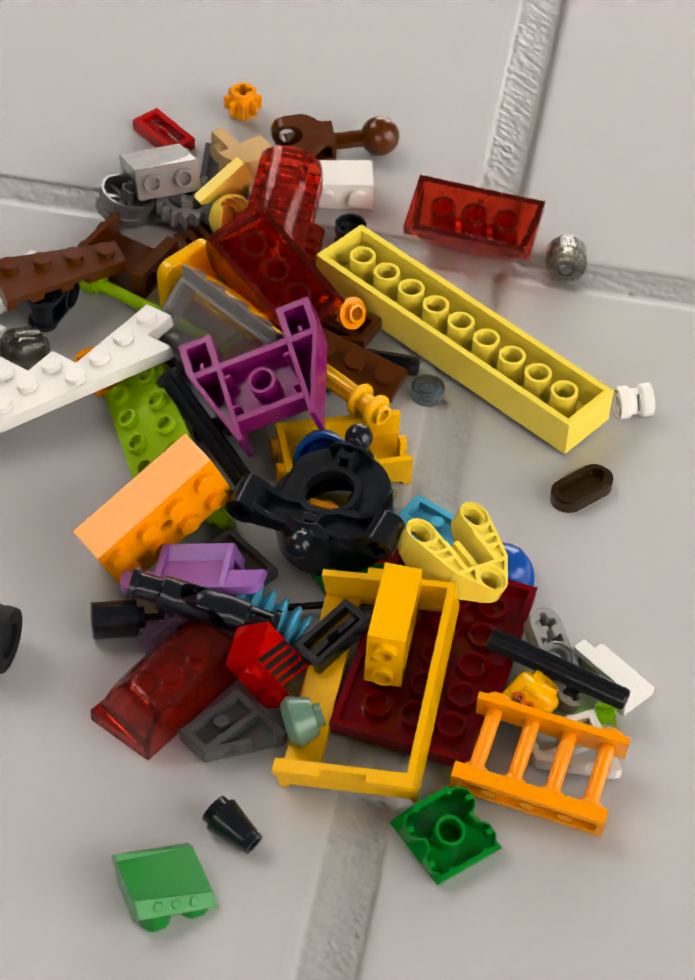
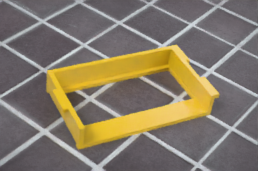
M369 567L367 573L323 569L322 579L326 596L319 622L345 599L359 609L361 604L375 605L383 569ZM426 579L421 581L418 610L442 613L407 773L322 763L330 733L329 721L338 700L350 651L349 648L321 674L314 670L313 665L308 666L300 697H310L312 704L320 703L326 725L319 727L320 735L303 748L292 746L289 740L285 757H275L271 771L272 775L277 776L279 786L289 787L292 784L411 799L414 803L418 802L460 607L457 584L455 582ZM348 613V614H347L342 620H340L335 626L338 627V626H339L341 623H343L351 614ZM326 634L313 645L312 649L326 638Z

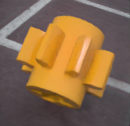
M237 83L232 88H228V95H224V108L229 109V116L236 120H250L253 116H257L258 109L262 108V95L256 94V87L249 83Z

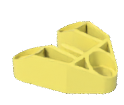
M465 502L460 506L451 522V532L454 539L452 546L442 538L429 522L419 518H413L407 522L399 536L397 545L399 554L406 566L423 569L422 579L455 582L457 584L459 600L492 603L500 598L508 585V554L490 515L481 505Z

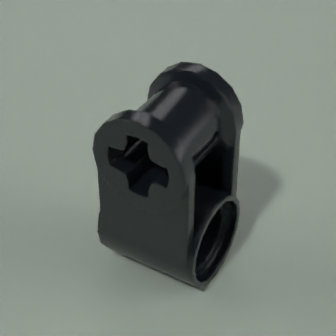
M79 282L75 283L72 290L61 293L58 289L46 293L45 299L32 303L28 299L27 302L31 308V314L28 317L29 327L40 333L53 331L66 313L76 304L80 292Z

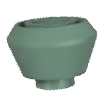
M286 696L280 703L283 722L292 746L303 748L320 735L319 727L326 725L320 703L312 704L310 697Z

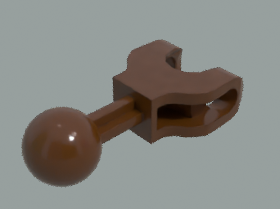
M305 114L279 117L274 120L271 126V135L275 144L282 147L278 154V160H337L336 150L364 147L370 154L383 156L391 153L399 142L397 125L391 119L384 116L370 118L360 130L334 132L331 120L319 121ZM285 129H291L292 131H294L289 133H281V131Z

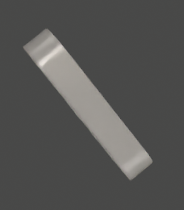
M545 607L535 609L524 623V633L528 643L547 652L557 653L563 659L578 665L558 614ZM539 621L542 626H548L549 630L546 632L543 627L538 628L536 624ZM551 679L559 689V692L556 694L559 700L556 708L558 711L565 714L575 713L587 701L588 695ZM566 689L568 693H574L576 697L572 700L571 696H564L562 692Z

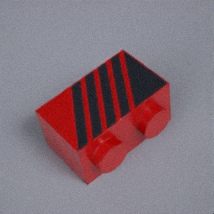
M270 622L237 627L225 664L266 708L280 707V703L286 696L300 697L308 670V665Z

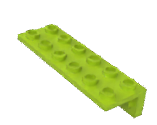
M165 362L124 379L104 393L133 478L184 434L192 440L183 414L165 389L159 388L156 384L157 379L170 369ZM226 504L219 510H215L205 519L209 524L214 522L223 531L237 525L235 519L227 512Z

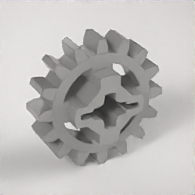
M206 175L200 179L201 188L208 182V176ZM197 191L156 198V213L161 214L162 221L171 219L172 227L180 223L183 224V229L187 230L189 225H194L196 228V226H200V223L203 222L210 226L208 216L213 203L201 205L193 197Z

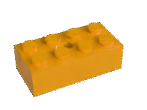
M184 434L73 532L120 585L122 571H134L136 566H140L143 571H147L158 561L162 544H178L187 535L195 532L200 523L215 510H219L227 503L233 490L211 459Z

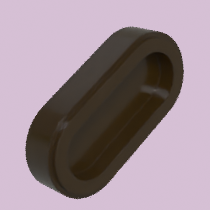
M586 465L552 485L550 502L555 509L561 512H577L611 492L613 474L602 465Z

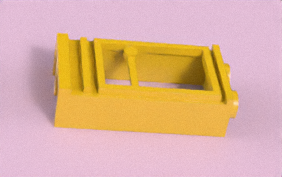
M392 410L391 416L386 423L369 426L373 434V440L368 449L369 452L374 454V459L386 470L391 483L402 481L403 485L411 484L413 457L412 455L406 456L407 439L405 435H399L400 411ZM363 414L326 417L325 429L337 433L345 441L346 430L351 425L357 423L365 424L362 418ZM313 419L276 423L275 438H270V452L272 459L278 458L279 463L275 464L278 484L293 468L292 452L295 451L299 442L308 433L319 430Z

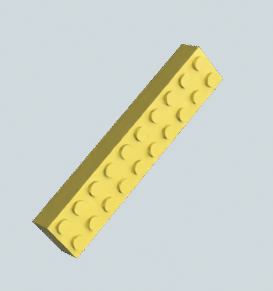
M362 224L316 255L315 284L342 300L350 296L360 298L364 302L367 312L382 319L381 329L563 454L570 451L609 419L613 396L612 389Z

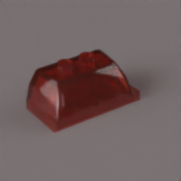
M420 175L403 226V234L416 236L427 244L464 254L509 262L519 259L530 261L545 210V201Z
M259 200L206 239L207 257L216 275L225 285L239 293L260 312L265 313L273 326L282 331L275 310L276 308L308 296L321 323L345 303V299Z
M193 619L192 621L185 622L148 651L114 684L103 700L90 710L91 720L149 761L179 733L181 728L197 717L238 679L225 665L233 638L200 621Z

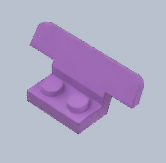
M235 543L162 544L156 570L143 571L162 578L169 575L210 588L217 593L254 594L261 590L268 574L265 569L244 570L245 558ZM122 571L120 587L125 595H127L133 571Z

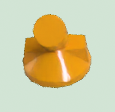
M325 295L319 305L337 316L335 321L341 327L349 330L359 328L366 317L365 304L358 297L350 296L340 303Z

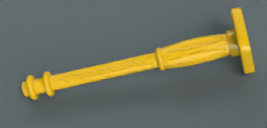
M197 239L166 258L157 270L160 307H163L180 279L182 264L205 272L207 274L205 279L223 286L226 289L224 293L249 306L248 311L269 321L265 313L260 312L239 293L217 280L214 247L205 239ZM196 292L188 307L198 302L220 321L244 334L248 339H258ZM272 325L271 328H273L275 331H277V332L283 334L282 331H280L279 329H277L276 327H274V326ZM327 364L326 388L347 402L346 407L349 413L352 415L362 413L363 422L367 426L383 425L387 422L392 410L389 407V399L385 395L374 397L372 386L369 384L357 385Z

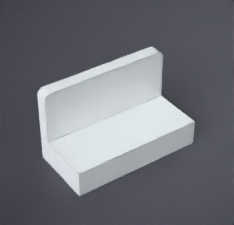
M584 639L573 647V652L580 667L620 684L631 691L626 706L622 710L614 708L622 716H625L653 695L654 687L604 644H599L594 648Z

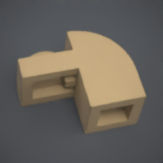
M222 127L211 131L210 154L213 160L219 163V172L234 158L238 157L245 164L254 181L261 178L271 179L278 176V151L261 135L239 144Z

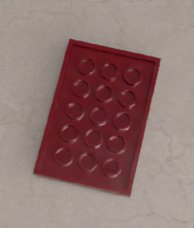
M396 548L391 563L406 566ZM508 579L506 589L496 602L479 603L459 600L460 607L427 760L454 767L455 761L464 764L470 761L485 715L476 713L479 691L488 694L490 692L503 693L514 665V661L488 650L486 647L488 638L494 629H499L522 640L524 623L530 616L538 587ZM418 610L401 687L392 685L381 686L364 680L368 632L362 636L329 721L331 732L411 755L442 612Z

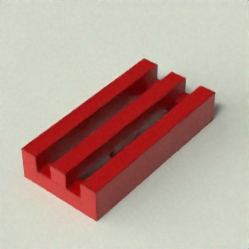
M158 108L133 119V130L155 148L174 144H181L189 150L195 148V138ZM169 134H171V135H172L174 138H176L179 142H177L175 139H173Z

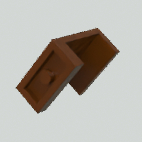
M115 212L104 222H100L96 230L77 246L116 241L126 260V270L108 277V281L144 299L158 287L157 270L160 264L166 258L179 251L178 240L167 236L153 249L120 234L119 214Z

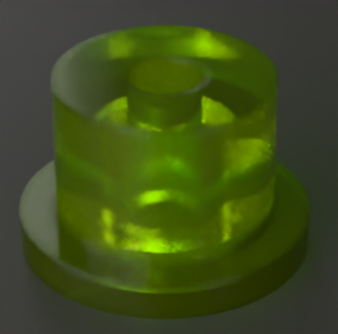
M596 702V716L600 724H612L613 728H617L616 708L603 702Z

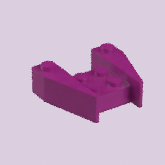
M308 296L275 309L285 338L226 361H224L222 351L211 334L178 346L187 377L249 458L254 456L247 435L251 431L307 410L318 429H325L327 341L318 314Z

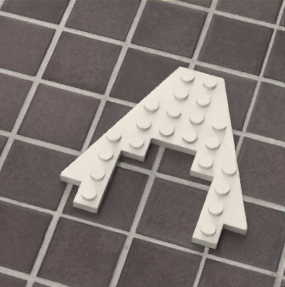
M31 249L24 255L34 254L36 251ZM0 297V315H1L2 313H4V312L6 311V308H5V306H4V304H3V302H2V300H1V297ZM146 304L77 363L52 351L30 370H26L0 356V433L170 360L173 357L171 346L158 339L174 326L171 315ZM0 325L1 345L9 338L6 327Z

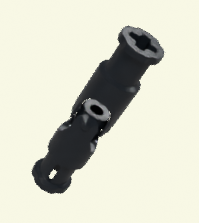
M136 566L133 571L126 595L127 599L132 600L134 597L150 601L156 603L159 609L199 621H209L216 626L236 632L239 626L270 622L277 630L283 612L279 609L272 612L253 606L250 600L225 593H217L210 588L169 575L162 578L143 572L140 566ZM196 595L197 602L195 607L187 605L182 598Z

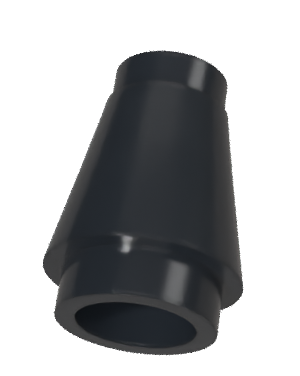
M225 796L219 797L203 815V821L208 824L207 830L241 849L246 854L250 853L262 839V835L234 799L228 800Z

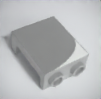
M181 144L119 154L121 173L128 174L135 181L137 198L140 201L201 189L197 158Z

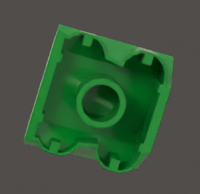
M446 786L412 805L389 822L437 885L450 880L502 849L492 826L485 821H481L473 811L475 808V798L470 790L465 787Z
M189 843L111 855L118 886L134 922L138 921L143 929L156 932L168 926L171 915L181 914L186 918L193 919L204 915L208 909L217 908L213 890L193 846Z

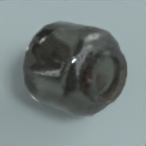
M560 235L548 244L545 262L550 276L557 281L566 283L578 280L585 273L587 268V248L583 241L576 236Z
M37 327L9 328L0 338V356L26 370H30L50 352L48 339L43 336Z

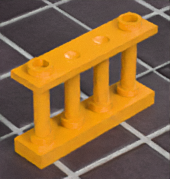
M479 691L476 713L485 715L470 761L465 762V764L455 761L451 773L450 786L465 787L470 790L474 797L601 837L609 809L602 807L599 800L613 756L625 759L631 738L624 736L621 731L612 727L597 728L511 701L508 696L499 692H490L488 694ZM500 720L523 727L508 773L503 774V776L490 772L485 767ZM538 732L560 739L546 785L541 786V788L525 783L523 779ZM575 744L598 751L584 797L579 798V800L563 795L561 791Z

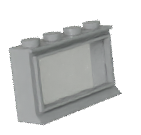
M182 264L180 279L160 310L171 315L174 326L158 340L171 346L173 357L176 358L174 364L184 371L185 368L178 346L211 334L222 351L224 361L285 338L284 334L271 328L273 324L270 321L248 311L249 306L224 293L226 289L223 286L205 279L207 276L205 272Z

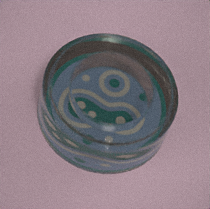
M424 374L412 381L410 395L416 404L432 407L443 401L445 384L439 377Z

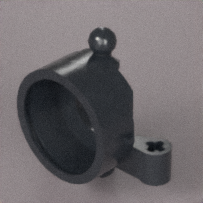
M362 423L353 424L346 430V443L337 441L331 443L328 449L316 450L302 455L295 462L291 471L275 487L254 474L243 475L225 506L231 517L240 522L252 523L275 530L279 549L287 561L296 568L317 576H322L323 569L360 572L379 560H387L392 555L399 536L405 527L401 517L395 514L392 486L386 470L374 459V454L366 450L372 444L373 434L369 426ZM354 491V495L348 503L334 509H320L307 501L314 496L326 492Z

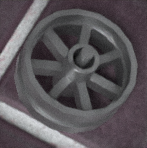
M116 173L107 175L102 180L95 207L104 219H107L115 212L119 214L120 226L137 228L144 226L150 221L156 198L140 201L137 198L135 181L128 174Z

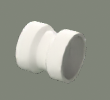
M639 383L634 388H629L626 385L614 386L612 403L618 420L630 419L632 415L636 414L640 417L653 416L655 397L650 383Z

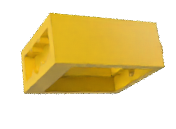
M385 562L367 634L364 680L381 686H402L418 616L423 569Z

